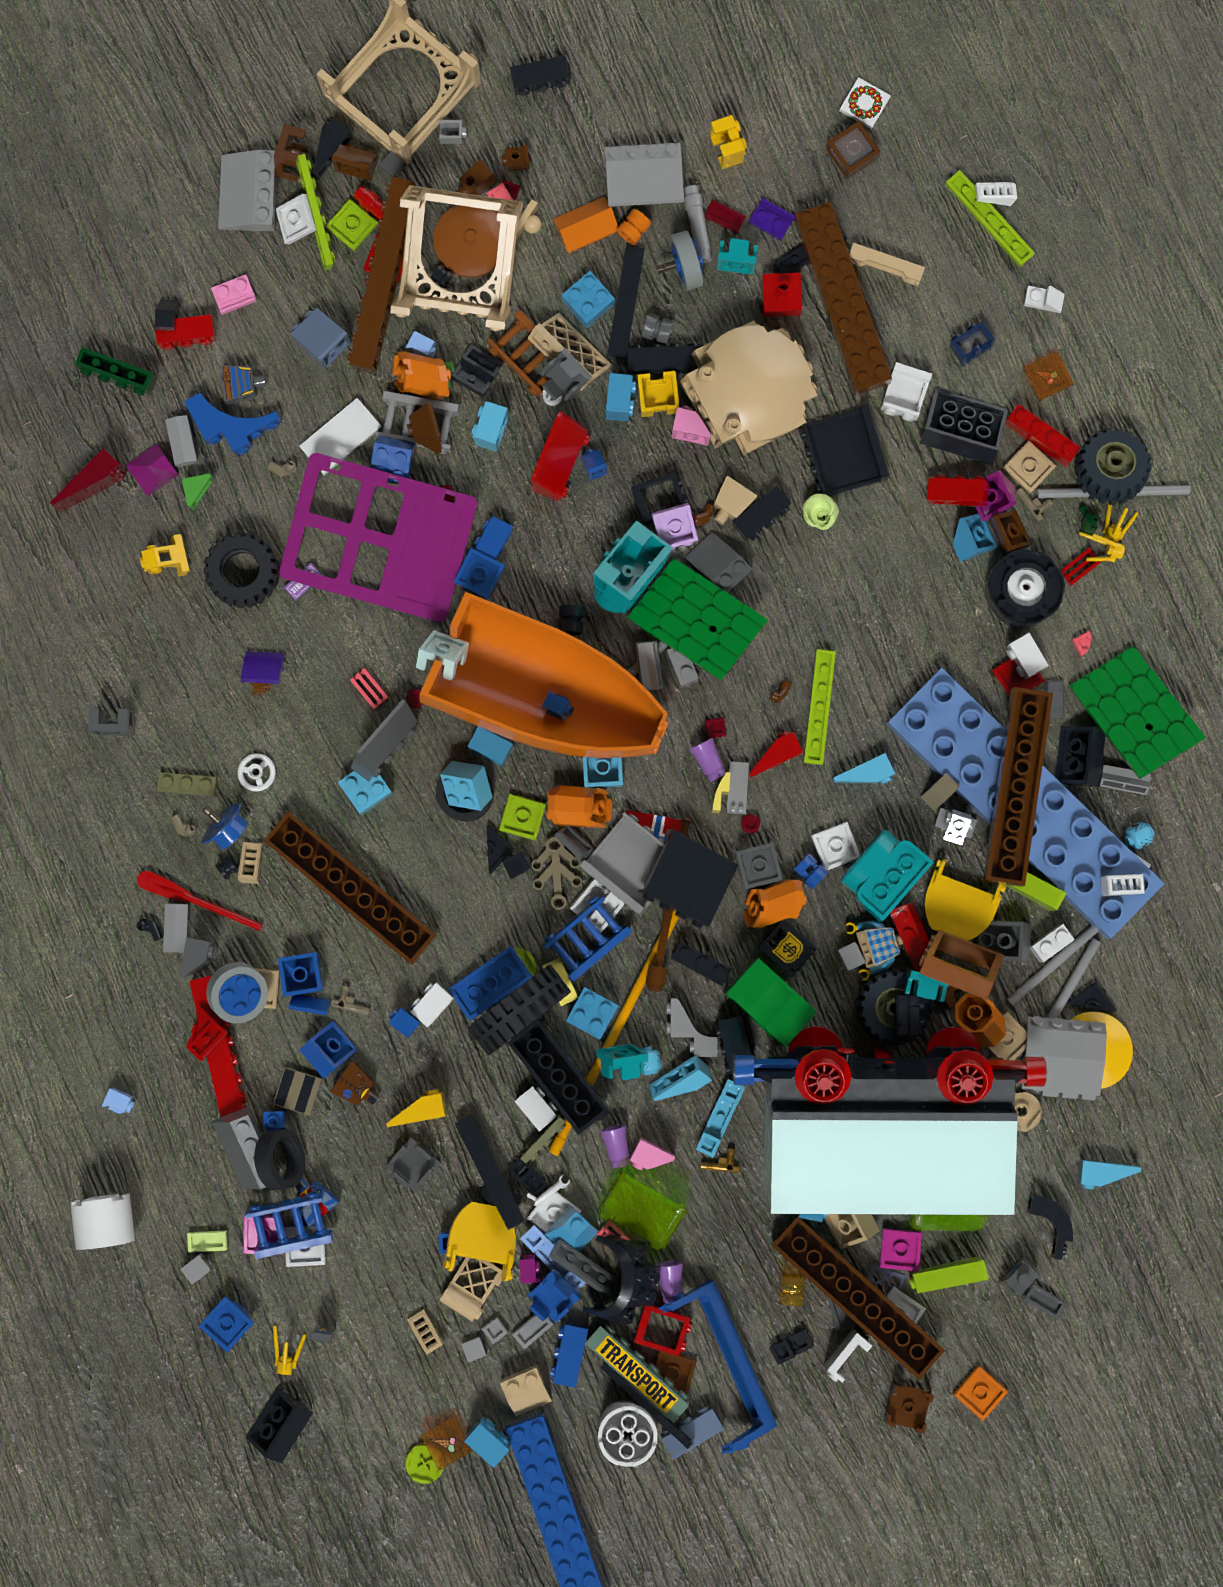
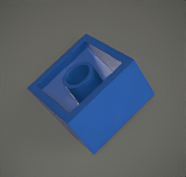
M332 1021L310 1038L299 1051L325 1079L356 1053L358 1049L336 1023Z

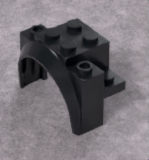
M611 1234L597 1235L595 1241L609 1247L617 1256L622 1278L619 1294L608 1308L595 1304L594 1307L583 1306V1312L620 1325L632 1324L636 1307L654 1306L661 1267L645 1262L647 1251L645 1241L626 1240Z

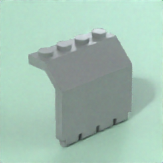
M1027 1016L1025 1057L1045 1058L1047 1080L1044 1087H1025L1022 1083V1089L1032 1095H1039V1091H1042V1096L1058 1097L1059 1093H1062V1098L1078 1099V1094H1080L1082 1100L1095 1101L1096 1096H1100L1105 1067L1106 1023Z

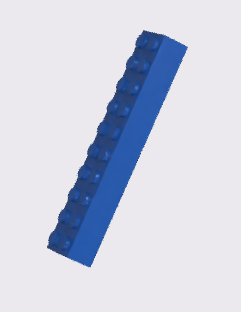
M544 1412L507 1425L506 1431L559 1586L604 1587Z

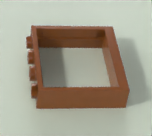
M939 930L936 936L932 935L919 964L922 966L920 974L987 1000L1005 955ZM936 950L988 969L990 972L986 978L935 958L934 954Z

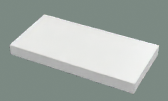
M356 398L299 447L308 458L313 453H320L344 460L372 437L376 431L378 432L382 426L360 400ZM331 462L330 469H333L338 464ZM320 471L324 476L328 473L326 471Z

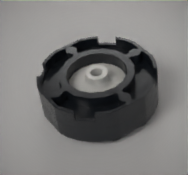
M1027 549L1015 550L999 560L990 570L985 583L986 601L996 617L1003 623L1017 628L1034 627L1052 616L1060 607L1065 588L1064 577L1053 559L1045 553Z

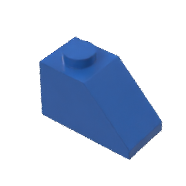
M594 449L583 453L581 461L589 481L607 475V466L599 450L594 451Z

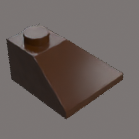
M431 402L411 414L409 416V424L406 425L408 434L413 435L414 442L439 454L441 453V436Z

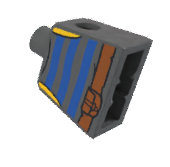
M221 366L224 401L227 406L256 398V388L266 387L265 375L254 376L252 367Z
M1022 1255L998 1282L1010 1294L1019 1296L1038 1277V1268Z

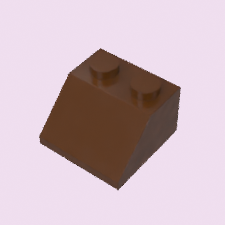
M340 144L332 156L336 172L372 182L378 163L377 155L373 151L368 149L362 151L351 144H346V146Z

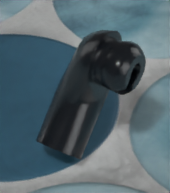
M141 919L137 922V929L150 932L154 942L163 938L155 921Z

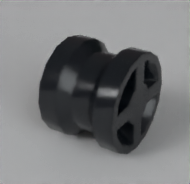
M440 264L433 272L431 279L434 282H438L442 288H445L453 278L454 273L447 271L445 266Z
M228 856L224 858L223 862L215 865L226 880L230 878L232 873L239 871Z

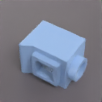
M414 331L406 346L407 352L428 358L434 357L437 348H435V341Z
M110 1088L102 1107L109 1106L110 1110L119 1114L131 1113L135 1102H133L134 1096L118 1089Z

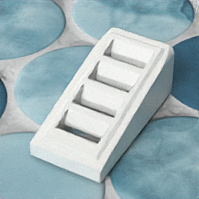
M1015 183L975 184L977 201L1011 206L1017 199Z
M1143 874L1101 877L1103 896L1145 893ZM1125 879H1127L1128 890H1126ZM1133 879L1136 882V890L1133 889ZM1117 880H1119L1120 891H1118Z

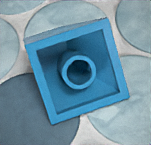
M979 514L959 519L953 546L960 562L998 548L987 521L982 522Z
M570 1206L545 1232V1235L554 1244L558 1239H561L580 1252L599 1231L575 1208Z

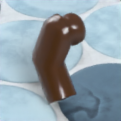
M706 504L703 513L692 514L694 525L701 526L707 524L715 507Z
M783 680L778 692L772 691L769 699L774 701V703H780L787 696L792 683Z

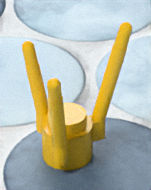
M1108 502L1105 526L1102 533L1105 534L1104 538L1118 543L1122 541L1124 534L1138 516V512L1134 513L1122 530L1121 525L1128 511V508H1125L1117 525L1111 524L1109 527L1112 505H1109Z
M1079 532V535L1107 545L1105 554H1108V557L1086 558L1087 561L1115 562L1116 558H1122L1125 551L1124 544L1113 542L1096 534L1090 535Z
M274 1325L276 1373L291 1375L292 1369H296L297 1360L306 1334L302 1335L292 1361V1357L287 1356L288 1342L284 1343L283 1356L279 1355L277 1326Z

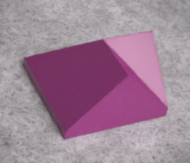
M157 444L126 465L147 497L178 476V473Z
M1000 470L984 478L989 483L987 506H975L982 522L1016 505L1015 486Z

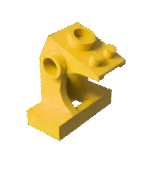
M181 534L173 535L170 539L171 545L157 547L156 545L145 547L144 551H141L140 563L145 572L157 574L162 572V568L176 567L179 577L185 576L190 571ZM169 552L171 561L161 562L159 554Z

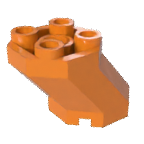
M398 352L393 357V376L397 375L398 381L394 382L400 393H411L434 400L449 396L448 380L451 379V373L449 369H446L443 360L440 358L432 359L409 352Z
M560 785L548 791V810L546 815L549 820H552L553 824L560 826L605 828V822H609L612 819L613 803L611 799H607L606 795H609V793L605 789Z
M786 879L762 889H751L745 900V905H748V911L744 910L746 926L762 928L787 918L797 919L802 906L806 904L807 900L802 887V881Z
M966 993L954 1005L955 1022L960 1028L973 1034L980 1047H995L1006 1036L1005 1018L989 999L986 1000L971 993Z

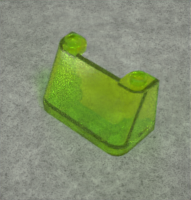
M622 1169L619 1170L597 1208L601 1218L607 1221L612 1219L650 1241L649 1245L658 1251L660 1248H666L688 1212L686 1206L675 1203L674 1200L640 1182L635 1177L632 1178L629 1173Z
M908 1214V1221L910 1226L918 1231H978L986 1226L990 1215Z

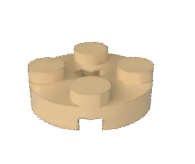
M1027 1092L1015 1093L1014 1108L1016 1111L1018 1108H1027V1114L1017 1118V1131L1028 1132L1040 1122L1042 1108L1039 1101L1032 1094Z

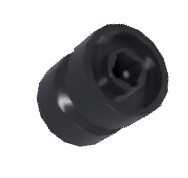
M579 605L559 606V617L562 618L559 622V630L569 635L583 634V622L580 620L584 615V607Z

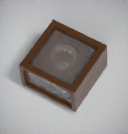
M859 121L829 140L826 146L827 152L846 179H849L876 161L880 154V150Z

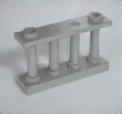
M384 391L383 401L388 408L383 433L376 431V438L383 436L415 443L416 447L426 448L414 442L413 438H409L406 424H409V416L416 409L431 402L434 414L438 412L444 416L440 433L441 453L439 454L451 453V445H447L446 442L451 418L459 415L460 408L458 404ZM398 405L405 406V409H407L401 436L390 434L395 407H398Z

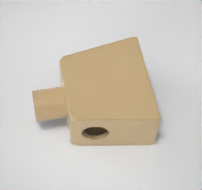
M727 476L714 503V507L719 510L714 520L723 525L728 517L732 520L737 519L756 501L757 495Z

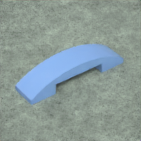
M535 1225L520 1237L527 1247L550 1270L555 1268L577 1291L586 1283L549 1257L554 1244Z

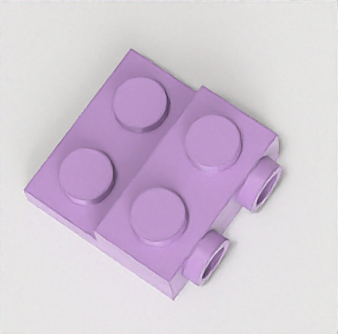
M688 503L651 513L656 535L672 546L673 550L677 546H689L694 541H698Z

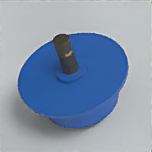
M235 803L231 805L220 816L212 811L209 806H206L203 812L214 822L205 832L201 842L207 844L213 840L221 850H224L237 841L248 825V821L238 815L241 804Z

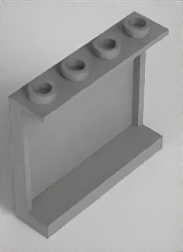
M623 813L620 821L591 856L581 863L580 867L641 917L652 902L643 899V894L639 893L638 890L644 888L666 841L661 837L655 838L652 835L654 832L646 825L644 827L637 823L639 820L631 813L629 815Z

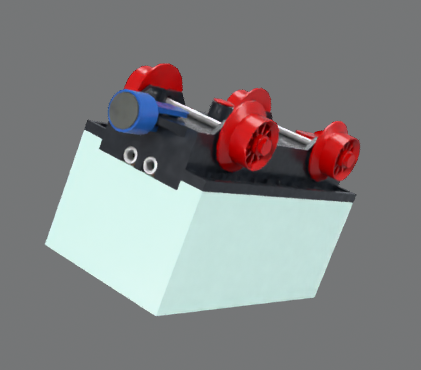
M818 1026L805 1028L800 1031L790 1042L787 1056H767V1059H754L753 1055H734V1085H754V1082L765 1081L764 1179L771 1214L1014 1215L1018 1113L1014 1108L1015 1084L1023 1083L1025 1087H1044L1047 1080V1065L1044 1057H1024L1023 1060L984 1057L981 1055L979 1043L974 1035L958 1027L944 1028L934 1034L928 1042L924 1057L890 1058L887 1048L883 1047L873 1048L874 1058L854 1057V1050L842 1048V1043L835 1033L827 1028Z

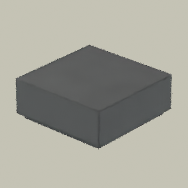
M391 151L379 164V167L391 177H396L405 167L406 163Z

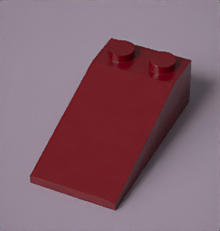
M103 448L53 498L50 504L61 513L113 486L116 482H121L127 471Z

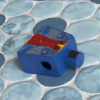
M302 1178L299 1184L295 1186L300 1192V1195L296 1198L306 1196L307 1193L314 1191L318 1193L323 1192V1201L318 1203L321 1217L340 1202L338 1198L318 1181L309 1186ZM311 1205L299 1207L309 1227L312 1226L315 1221Z

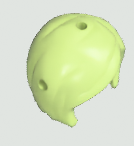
M826 494L812 495L805 501L802 507L806 523L820 530H827L832 527L839 514L837 504Z

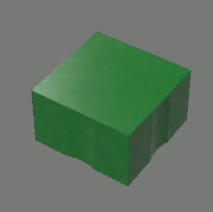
M759 958L753 959L723 993L779 1045L784 1047L792 1041L817 1013L810 1004Z

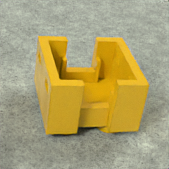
M733 115L713 121L710 126L709 136L713 146L727 142L719 146L722 156L718 157L721 169L743 163L744 155H746L745 149H747L744 137L740 138L739 131H741L738 120L734 121Z
M676 371L663 372V379L650 380V373L639 374L637 382L641 417L654 416V412L666 411L667 415L676 414L677 407L679 408Z

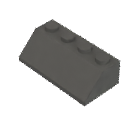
M402 699L356 752L351 769L368 782L373 777L377 778L383 770L381 767L384 764L388 765L394 758L392 754L396 750L399 752L405 745V739L407 737L410 739L417 731L415 726L418 721L405 700Z
M249 1107L212 1121L242 1189L261 1190L266 1186L263 1185L257 1175L254 1163L255 1147L262 1135Z

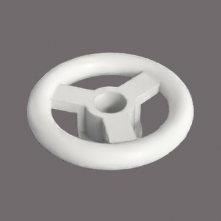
M259 753L250 754L239 764L238 779L250 791L265 790L275 779L276 769L274 763L266 755ZM251 760H263V762L260 765L252 764L249 767H245V765ZM268 765L270 769V776L268 780L263 784L261 777L263 775V770ZM255 769H259L258 775L253 774ZM243 773H247L250 778L255 779L257 786L249 784L245 780Z

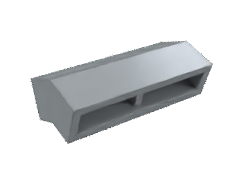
M187 415L166 419L165 422L175 466L182 467L195 464L197 459Z
M657 640L635 643L640 683L647 690L663 688Z
M1103 765L1100 786L1147 795L1150 788L1151 774L1139 779L1133 770Z
M165 904L163 952L184 953L187 938L188 904Z

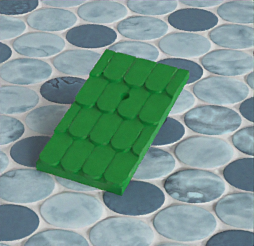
M674 558L627 617L628 620L719 681H722L725 675L731 671L768 621L767 618Z
M1134 646L1068 686L1139 779L1206 738L1190 715L1186 713Z

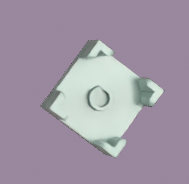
M433 630L419 648L416 668L424 671L427 659L440 661L445 665L443 678L452 681L456 674L457 663L460 661V665L463 666L466 662L469 643Z

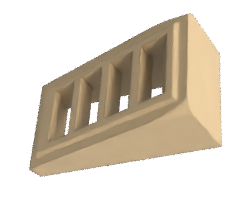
M243 842L238 872L239 882L259 884L262 843ZM247 849L257 850V853H249ZM246 857L256 858V860H246ZM245 865H250V866H255V867H254V868H245Z
M424 1309L407 1319L426 1355L444 1344ZM422 1317L425 1319L423 1322L419 1323L418 1325H415V1323H414L415 1321L419 1320V1319L422 1318ZM426 1324L428 1325V1328L419 1332V1328ZM430 1331L432 1332V1335L423 1339V1335ZM435 1338L436 1342L429 1346L426 1344Z

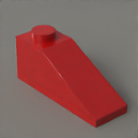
M788 731L777 735L779 739L775 740L749 773L750 778L803 753L794 732L788 733Z

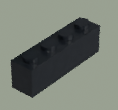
M690 343L688 346L670 344L669 347H661V345L655 344L648 348H642L641 345L631 346V348H627L628 375L663 374V372L676 371V374L690 373L698 369L691 354L702 346H699L698 343Z

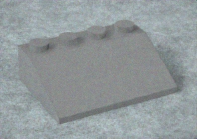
M680 143L605 147L608 207L684 202Z
M253 150L221 156L219 230L275 232L277 177L273 157L275 151Z

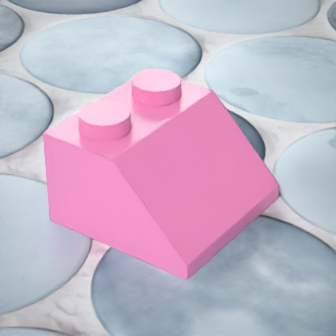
M687 406L677 407L672 438L709 446L711 433L697 412Z
M641 1137L630 1156L632 1166L641 1171L643 1168L648 1170L672 1162L675 1159V1155Z

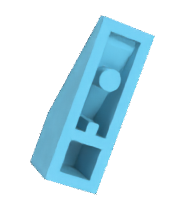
M886 753L834 777L832 781L833 783L873 784L881 781L883 785L893 780L891 776L895 772Z
M695 1055L651 1083L649 1087L653 1100L657 1101L696 1091L711 1082L712 1077L709 1066Z
M1080 1160L1077 1183L1083 1184V1188L1094 1189L1095 1186L1101 1187L1141 1172V1167Z

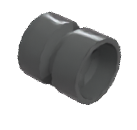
M648 313L642 337L650 340L656 338L657 342L668 344L674 320L667 318L660 320L659 316Z

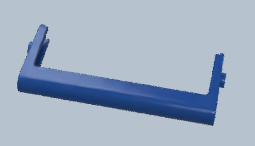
M710 1280L686 1293L683 1291L674 1295L672 1301L662 1305L659 1309L663 1313L669 1310L674 1311L697 1298L701 1303L753 1423L750 1429L722 1446L723 1451L721 1453L723 1455L727 1452L731 1454L738 1449L748 1448L750 1442L774 1429L777 1423L715 1280Z

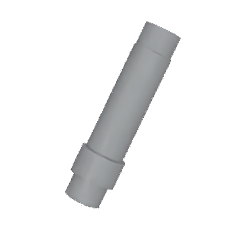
M697 185L687 186L683 189L685 195L684 205L688 213L692 239H695L697 245V255L700 254L703 263L712 260L703 211L702 194L699 193Z

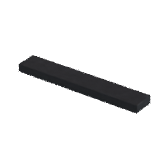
M626 245L608 357L626 359L645 248Z
M604 1362L600 1368L685 1448L690 1449L693 1446L694 1441Z

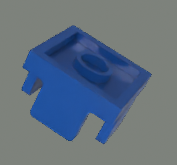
M471 548L454 583L463 587V590L488 600L501 579L505 565Z
M555 1268L527 1294L533 1300L530 1310L541 1321H544L549 1316L556 1323L582 1296Z
M225 1296L199 1327L228 1353L254 1324V1321L248 1316L250 1313L236 1300L233 1302Z

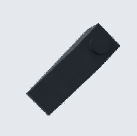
M334 118L330 122L327 121L322 127L313 168V175L316 180H319L332 164V156L339 145L346 146L353 138L351 131Z

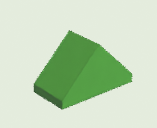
M210 474L182 479L187 506L193 511L215 480Z

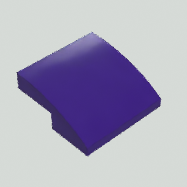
M246 651L241 672V682L280 684L285 654Z

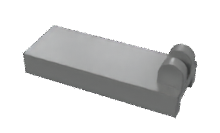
M730 762V790L727 795L726 814L746 815L749 763Z

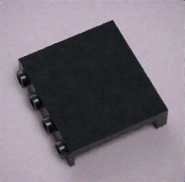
M868 404L860 406V409L803 424L801 429H799L801 440H805L807 446L804 447L806 457L810 458L812 465H809L811 474L817 480V483H815L817 494L833 496L888 480L889 473Z
M667 830L664 837L668 839L644 888L639 889L638 892L643 894V899L649 902L656 901L660 903V908L666 911L673 910L676 912L675 916L683 920L688 918L692 921L691 924L698 928H702V926L709 927L737 870L738 864L676 830Z

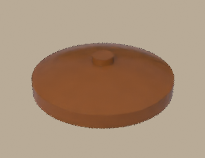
M456 205L441 216L434 230L433 244L438 260L448 271L464 278H478L495 270L501 221H497V212L495 210Z

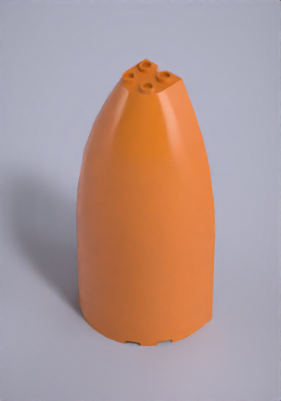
M468 592L464 593L450 625V636L469 643L466 662L463 666L460 665V661L457 663L455 677L450 681L443 678L445 665L435 660L420 692V703L510 740L565 755L589 758H626L652 755V753L656 755L669 723L666 720L668 713L633 675L608 656L557 628ZM550 690H552L554 695L559 694L568 698L571 706L574 707L572 715L567 718L566 722L546 714V709L541 707Z

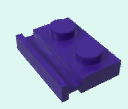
M762 198L751 216L749 224L782 241L794 220V215Z

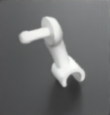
M561 1175L557 1183L538 1198L531 1195V1193H528L527 1197L535 1201L534 1206H538L560 1188H566L570 1183V1179L564 1184L561 1181L563 1177Z

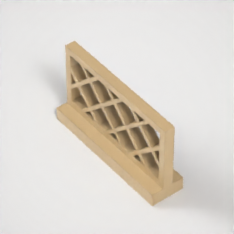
M560 313L543 324L539 323L536 325L528 337L550 361L555 359L565 348L572 356L578 357L579 363L592 376L580 391L584 390L590 382L612 366ZM555 321H558L563 328L555 326ZM556 332L563 333L564 338L557 337ZM568 335H572L576 341L570 340ZM570 345L576 346L577 351L570 350ZM582 348L587 349L589 354L583 353ZM583 358L589 359L591 364L583 363ZM595 361L600 362L604 367L596 366Z

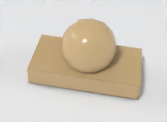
M533 199L518 219L516 239L520 237L524 229L531 234L537 233L541 229L542 222L538 216H535L538 210V203Z

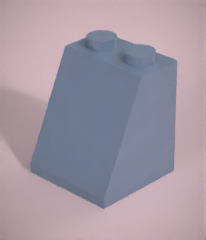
M316 308L314 311L310 310L305 315V320L301 324L298 323L292 328L290 335L325 370L351 342L348 334Z

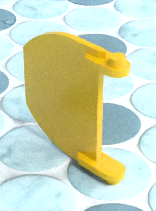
M938 859L936 867H939V869L934 871L925 897V913L928 923L933 930H941L969 941L977 937L989 926L1002 898L1000 891L1004 892L1007 885L998 883L995 894L992 895L941 875L946 859Z
M476 1202L468 1203L457 1214L451 1225L446 1250L447 1260H444L443 1267L447 1271H452L456 1256L503 1264L502 1281L507 1282L513 1277L511 1269L513 1267L516 1247L515 1229H507L496 1206Z

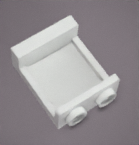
M896 362L891 375L892 381L887 387L881 410H884L885 414L895 416V414L900 415L906 421H917L932 373Z
M855 1329L849 1332L824 1364L827 1369L825 1372L835 1382L838 1380L842 1383L845 1379L838 1369L857 1345H860L867 1352L872 1347L869 1340Z

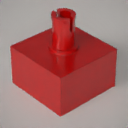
M801 273L762 274L763 317L801 316Z

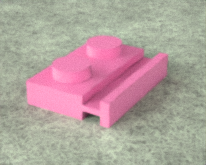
M247 275L211 288L222 315L257 302Z

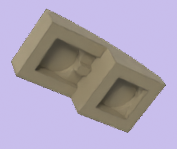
M945 773L920 798L935 811L960 786Z

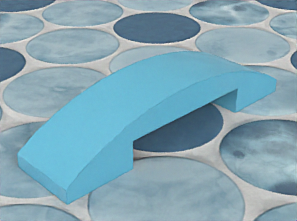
M727 1080L698 1142L697 1151L714 1158L723 1134L746 1088L745 1086L734 1085L732 1080Z

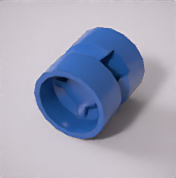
M809 853L792 872L799 878H804V883L812 890L828 874V871L822 865H817V860ZM809 866L813 869L810 874L805 871Z

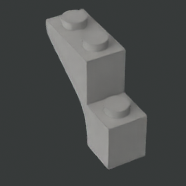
M670 998V1002H667V1014H670V1022H667V1033H670V1037H693V1041H690V1053L697 1057H717V1037H708L698 1033L680 1001L676 998Z

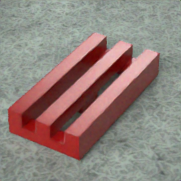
M1090 547L1060 570L1070 586L1101 563V561H1094V564L1073 580L1070 577L1090 561L1085 560L1069 574L1065 573V571L1087 554L1089 557H1097L1092 553Z

